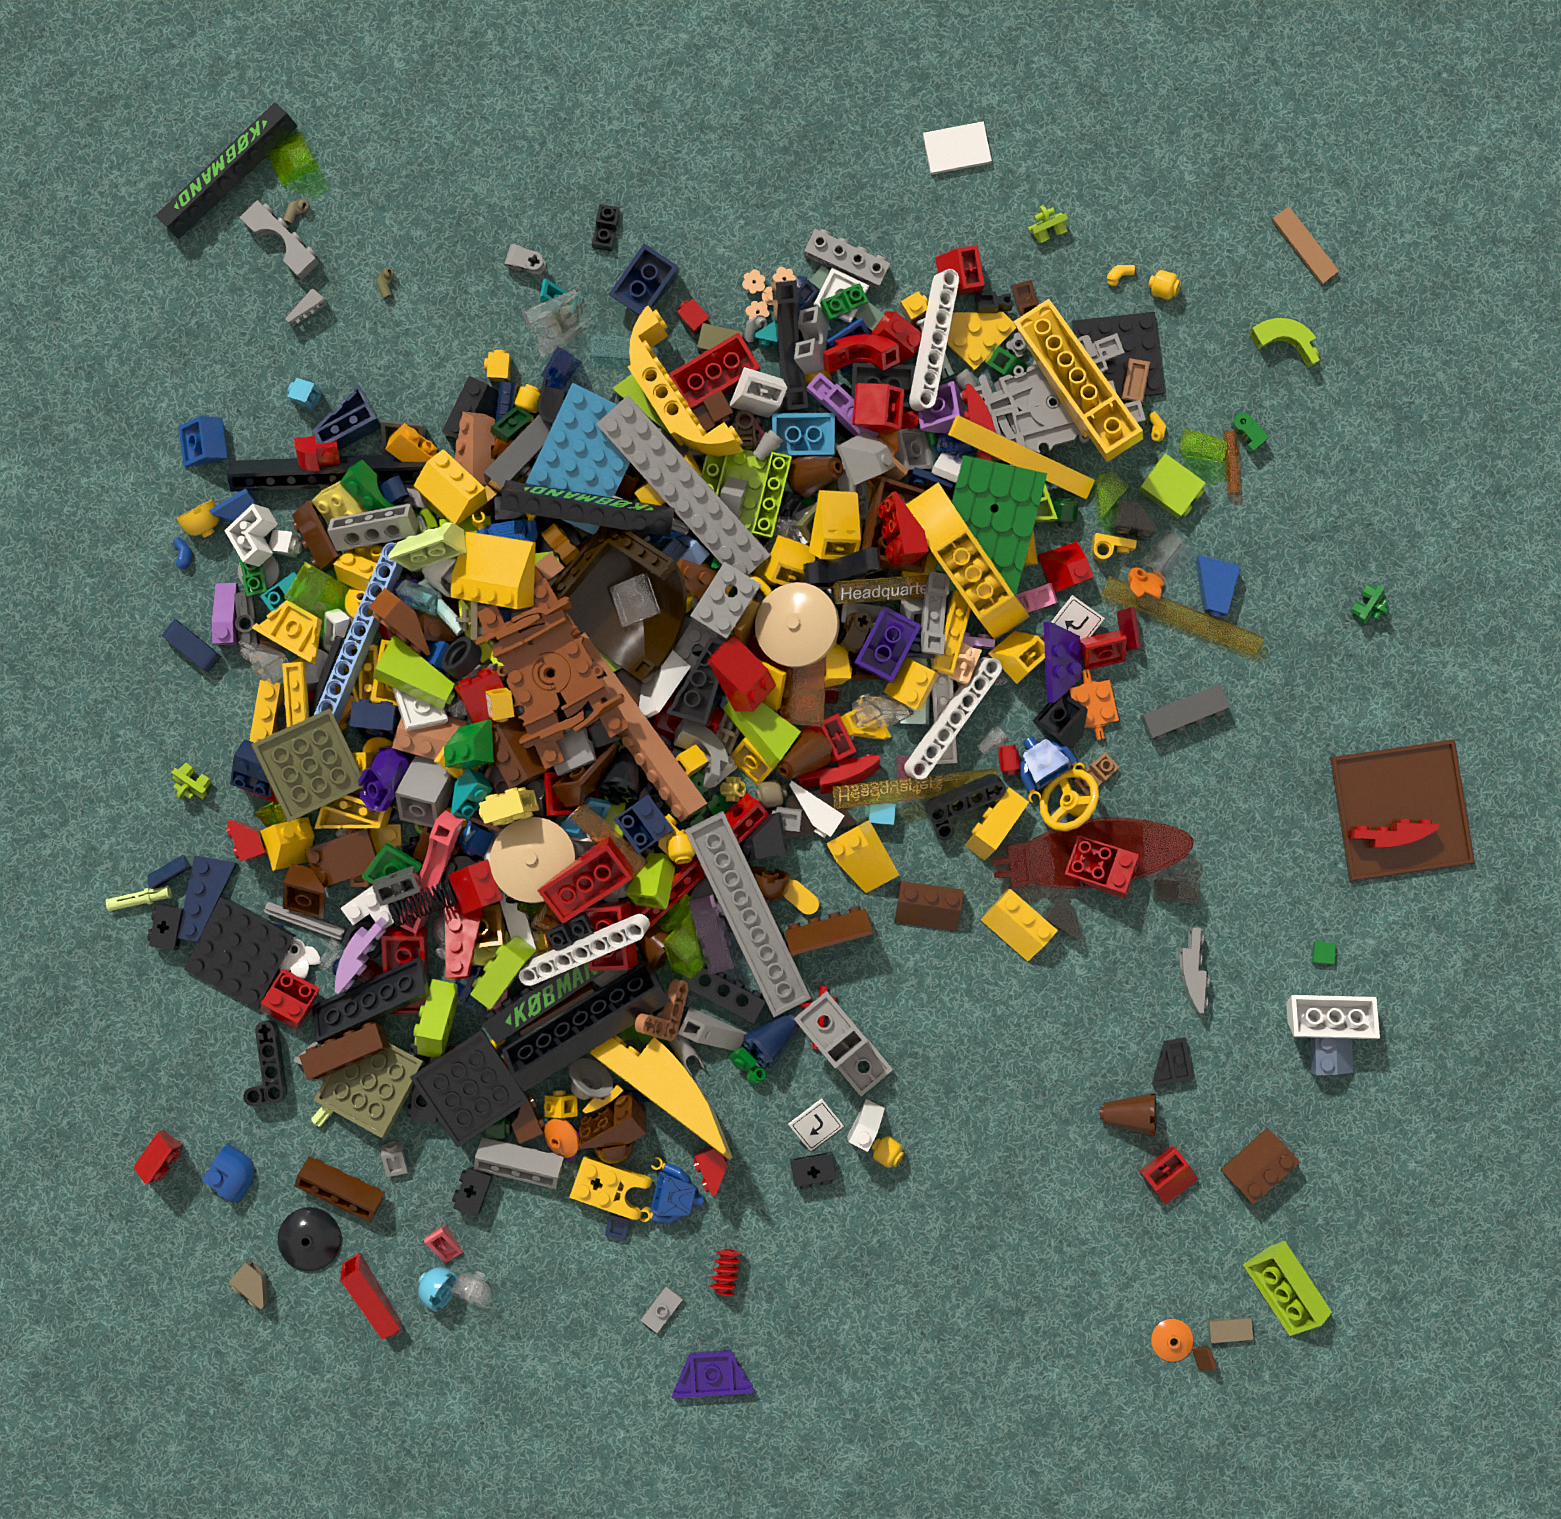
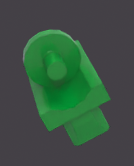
M1366 585L1361 595L1368 599L1369 602L1365 606L1357 601L1351 609V612L1360 619V623L1365 626L1372 615L1374 619L1378 620L1381 615L1388 616L1390 613L1386 609L1389 602L1383 599L1385 595L1383 592L1384 587L1379 585L1375 588Z

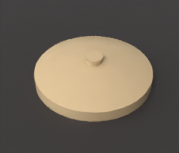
M789 583L773 590L761 603L755 620L756 638L763 652L775 662L792 668L810 666L823 659L834 646L839 632V616L833 601L821 589L807 583Z
M539 817L520 819L508 825L496 838L490 855L491 872L500 889L510 897L525 903L545 902V900L537 890L576 860V851L569 835L556 823Z

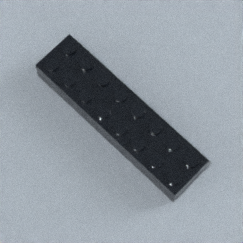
M646 960L502 1049L513 1079L525 1092L634 1025L638 1015H650L671 1001L659 976Z

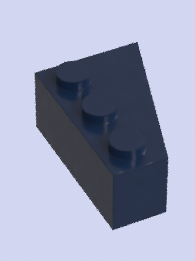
M358 384L354 391L340 402L341 405L333 413L330 412L312 432L319 444L337 442L339 451L380 429L381 423L365 392Z

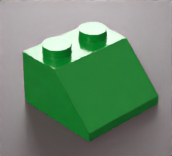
M492 720L459 727L444 745L445 767L468 769L493 763Z

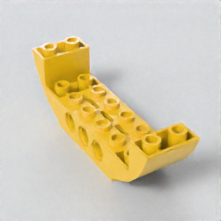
M646 306L632 331L629 349L631 365L628 368L670 434L680 446L685 444L689 448L707 455L727 456L744 452L740 446L743 443L734 428L732 426L728 428L725 422L708 433L703 429L652 349L653 346L668 337L665 331L668 327L657 310L652 311L649 306Z
M939 482L906 504L925 530L928 547L977 618L995 640L1030 617L964 522Z

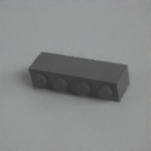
M538 415L484 471L485 482L502 494L505 480L518 482L522 477L525 478L532 469L531 467L535 464L553 424L545 422Z
M1219 684L1143 714L1140 717L1149 739L1155 737L1157 741L1167 737V732L1171 730L1178 733L1187 729L1186 724L1194 722V725H1198L1207 721L1205 717L1213 714L1214 718L1226 713L1225 709L1229 708L1230 705L1222 685Z

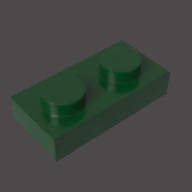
M516 406L492 425L490 432L508 443L533 421V416L519 406Z

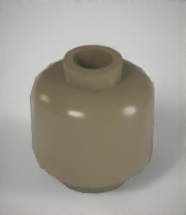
M776 779L761 782L758 785V789H755L756 799L765 809L781 806L784 802V797H787L785 785H780V782Z

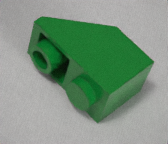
M997 344L994 345L984 361L1005 376H1014L1013 370L1016 366L1023 367L1024 372L1030 367V365Z

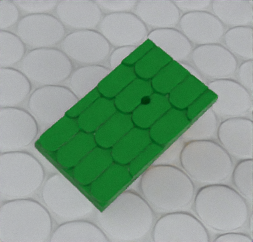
M963 455L952 504L1016 596L1047 473ZM937 560L935 572L947 574ZM950 579L949 591L958 590Z

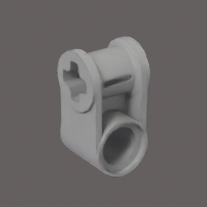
M510 244L504 263L505 266L535 275L542 274L545 271L546 262L540 253ZM538 260V261H539V264H535L534 267H533V265H532L531 263H532V262L535 263V262Z

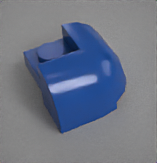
M228 1143L215 1157L211 1167L201 1181L216 1190L217 1194L232 1202H240L255 1178L252 1160Z

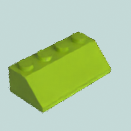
M1286 1241L1269 1246L1243 1264L1289 1336L1322 1326L1332 1313Z

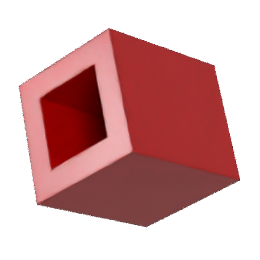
M694 299L689 302H683L678 308V317L694 335L701 330L703 323L708 324L710 322L709 316Z

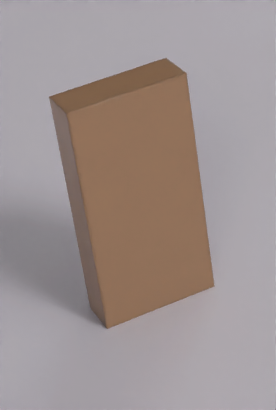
M1129 358L1121 400L1128 402L1140 400L1141 404L1143 403L1150 362Z

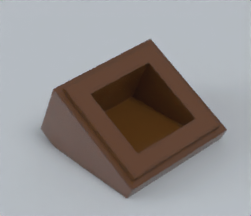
M1207 1345L1192 1350L1199 1370H1217L1212 1350Z

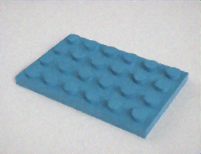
M572 383L526 484L605 497L614 496L630 461L597 426V423L618 404ZM563 520L593 535L600 527L599 525Z

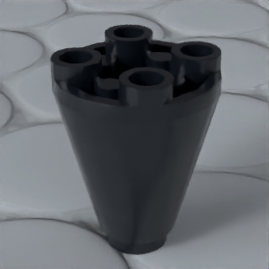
M626 747L620 751L601 779L598 791L609 798V803L613 805H620V803L635 804L640 798L641 767L635 762L633 755Z

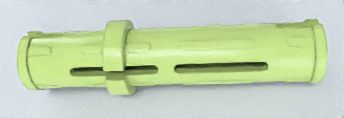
M168 885L155 889L145 888L141 892L107 898L106 907L111 912L145 903L150 905L154 901L172 898L171 888Z

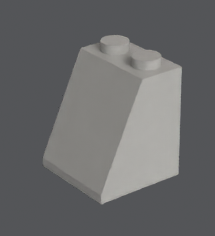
M415 755L395 792L400 820L433 828L435 820L448 807L456 779L435 763L434 760Z

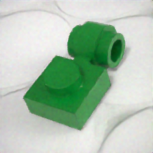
M743 1047L733 1051L728 1057L737 1069L742 1072L747 1071V1080L751 1084L757 1085L765 1080V1070L755 1065L757 1061Z

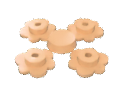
M779 267L776 271L777 274L773 275L774 281H784L782 278L786 280L796 279L792 275V269L786 270L784 267ZM754 269L744 275L745 280L742 286L752 294L756 293V291H763V301L759 303L753 301L751 306L746 308L745 312L750 316L749 320L756 315L768 317L767 304L773 305L772 287L765 288L763 283L765 277L760 275L758 270Z

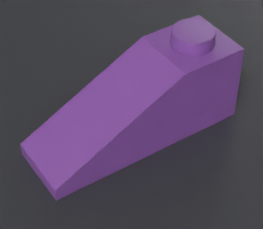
M218 583L215 585L212 643L218 646L239 645L238 629L235 626L237 617L234 596L237 593V583Z

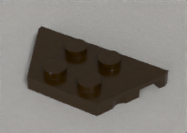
M820 790L809 792L844 815L836 829L857 825L854 818L833 792L821 794ZM788 796L785 808L801 809L802 817L800 832L784 830L785 839L815 834L816 828L811 824L796 796Z

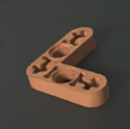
M679 979L672 980L667 993L671 1002L664 1005L662 1017L659 1018L647 1014L638 1015L635 1021L636 1031L656 1038L673 1041L678 1033L688 994V983Z

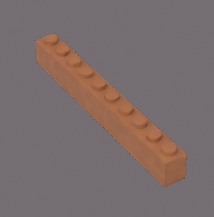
M583 633L575 637V639L581 636L584 637L583 644L590 657L594 660L592 668L601 666L607 674L606 677L600 678L604 680L609 689V695L601 699L603 703L619 694H623L625 697V702L618 707L630 728L619 733L618 736H622V743L633 755L635 762L643 769L648 780L653 783L660 797L665 800L680 823L699 812L707 804L703 796L587 634Z

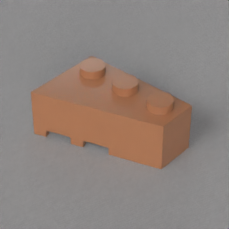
M463 412L459 422L460 430L456 441L454 460L480 484L489 485L485 482L484 471L494 462V459H491V446H495V435L490 431L491 426L495 424V419L485 414Z

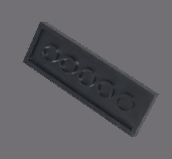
M421 957L413 959L313 1005L312 1013L316 1042L320 1045L325 1044L324 1042L329 1039L338 1038L348 1031L358 1029L366 1023L373 1022L430 996L424 960Z

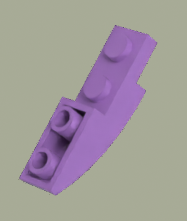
M819 373L806 387V390L829 411L835 414L836 420L854 436L866 432L876 438L880 434L852 425L854 399L838 384L834 385L822 373Z

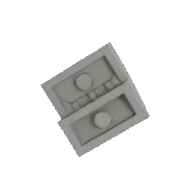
M586 728L579 732H574L573 729L565 730L566 738L558 741L566 760L554 766L559 777L596 761L593 742L588 739Z

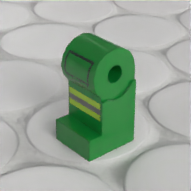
M1247 413L1237 414L1231 423L1233 431L1241 434L1247 441L1248 445L1245 449L1249 454L1254 452L1269 438Z

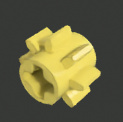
M726 777V782H723L720 786V792L723 797H726L725 801L738 802L740 797H743L746 793V785L741 781V777Z

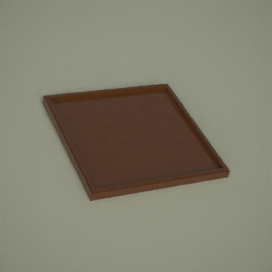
M1455 739L1330 757L1349 881L1475 863ZM1398 819H1411V823H1419V820H1432V824H1439V829L1430 835L1399 846L1370 848V839H1349V830H1356V826H1369V830H1377V827H1390L1391 831V823H1398Z

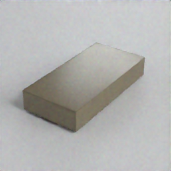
M1250 1317L1208 1320L1211 1343L1253 1340L1252 1318Z

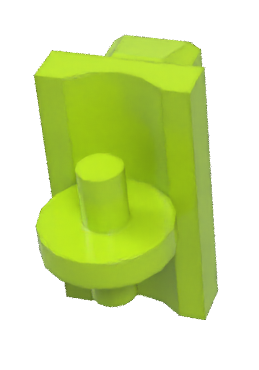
M1044 205L1040 206L1039 214L1034 215L1035 221L1041 219L1043 221L1027 227L1029 233L1034 235L1038 243H1042L1050 239L1046 229L1051 226L1055 235L1067 232L1065 220L1068 217L1066 213H1059L1049 217L1055 213L1054 208L1052 207L1047 210Z
M187 763L179 769L174 768L171 772L173 774L172 779L177 782L173 786L178 791L176 798L181 800L186 796L188 799H191L195 794L204 800L207 796L206 790L211 784V780L203 774L196 781L191 779L190 777L194 774L195 769Z

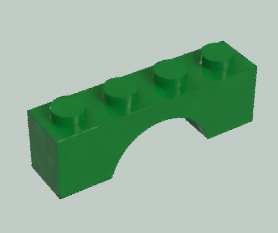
M363 460L350 467L340 481V484L367 511L395 506L382 496L377 485V474ZM415 513L416 518L419 522L421 518Z

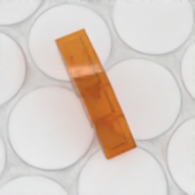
M584 802L569 817L596 845L610 836L635 869L633 878L648 863L617 831Z

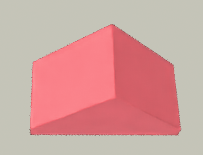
M446 1224L424 1239L425 1244L445 1264L463 1253V1250Z

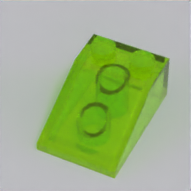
M304 562L284 598L325 621V612L334 609L346 611L345 597L350 587L313 565Z

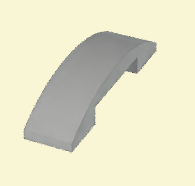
M932 571L928 574L923 601L921 647L924 653L943 656L945 646V634H943L946 597L949 595L950 577L947 574Z

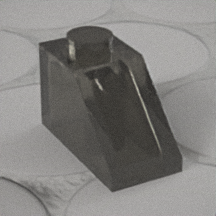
M1154 879L1153 900L1199 904L1200 883Z
M1062 895L1060 897L1054 896L1042 917L1074 939L1079 940L1081 934L1075 908L1070 905L1072 901Z

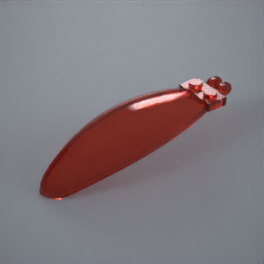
M1126 817L1091 818L1079 828L1070 831L1051 829L1029 842L1006 845L1007 857L992 859V865L1008 863L1009 870L994 872V878L1010 876L1011 887L1013 888L1034 883L1054 888L1090 889L1094 887L1087 884L1080 887L1078 880L1065 875L1078 835L1139 854V864L1133 880L1153 874L1181 861L1193 848L1194 841L1187 832L1159 822Z

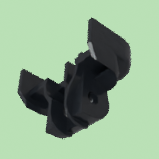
M544 376L538 401V413L545 422L553 424L567 393L564 390L547 387V377ZM613 393L610 399L613 403H615L616 393Z

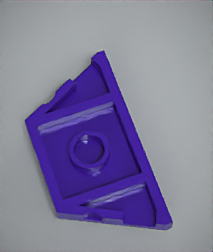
M1043 622L1047 702L1054 703L1082 678L1080 636L1052 622Z
M732 1350L692 1352L688 1355L672 1393V1399L753 1394L754 1388Z

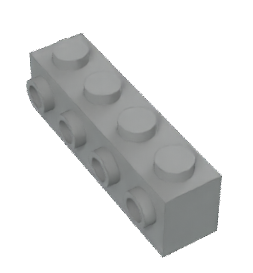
M820 229V231L814 230L804 251L805 257L831 269L834 268L878 291L890 267V263L887 262L886 258L880 255L875 257L869 254V251L863 247L858 246L856 248L850 245V242L846 239H836L831 236L830 232L824 229Z
M482 1137L475 1156L474 1170L556 1189L564 1157L558 1156L555 1153L538 1151L535 1148H525L514 1143H504L496 1139Z

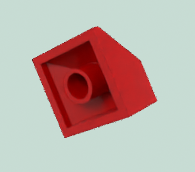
M1077 541L1037 555L1047 583H1052L1055 593L1094 578L1087 557Z

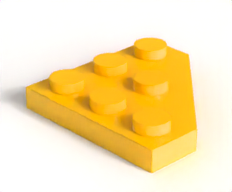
M953 312L947 346L975 371L985 361L994 345L1000 346L1017 328L1004 312Z

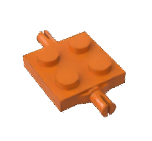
M1090 669L1082 671L1084 683L1078 687L1070 688L1068 690L1069 696L1088 709L1084 728H1094L1096 740L1105 739L1102 726L1119 721L1110 680L1102 682L1092 681Z

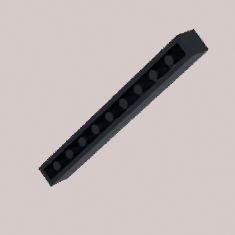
M394 455L340 456V464L319 466L320 471H308L298 465L297 458L237 460L230 462L227 478L230 492H239L244 489L248 491L328 488L341 481L350 467L363 460L377 474L378 486L396 476H400L405 485H414L426 462H402Z

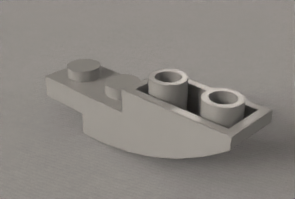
M1189 927L1188 948H1179L1180 972L1190 1003L1196 1012L1204 1013V1009L1208 1007V996H1205V990L1209 987L1210 980L1207 971L1198 970L1199 966L1202 965V954L1199 952L1200 945H1203L1204 933L1201 932V928Z

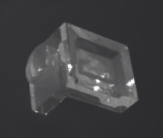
M333 938L330 940L323 939L321 942L330 949V952L326 951L319 960L321 964L318 967L324 972H329L333 967V962L339 959L344 952L340 948L342 945Z

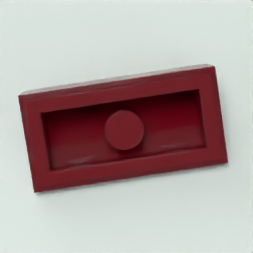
M1130 607L1117 611L1119 630L1127 638L1126 651L1138 650L1141 644L1135 608Z

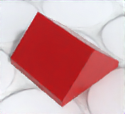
M1117 630L1080 639L1085 670L1125 662L1126 635Z

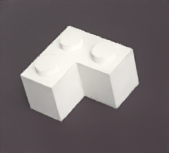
M252 504L224 531L243 563L259 567L273 554L264 537L278 523L268 508Z
M372 886L341 908L352 925L369 914L375 922L380 917L385 919L388 923L383 927L384 929L394 923L388 904L380 907Z

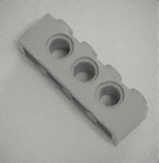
M411 504L332 518L327 532L336 551L351 550L356 547H368L377 543H389L393 540L406 539L408 536H416L419 522Z

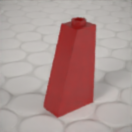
M359 1252L343 1262L340 1281L380 1338L383 1340L396 1335L401 1329V1320L362 1254Z

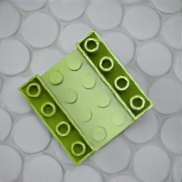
M743 449L744 452L727 456L706 454L701 477L719 497L727 477L748 481L739 520L755 538H773L792 456L771 452V455L761 461L753 454L754 451Z

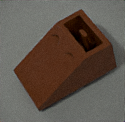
M630 1092L627 1095L620 1096L613 1103L601 1107L599 1111L585 1116L580 1121L579 1148L624 1145L646 1134V1108L633 1092Z

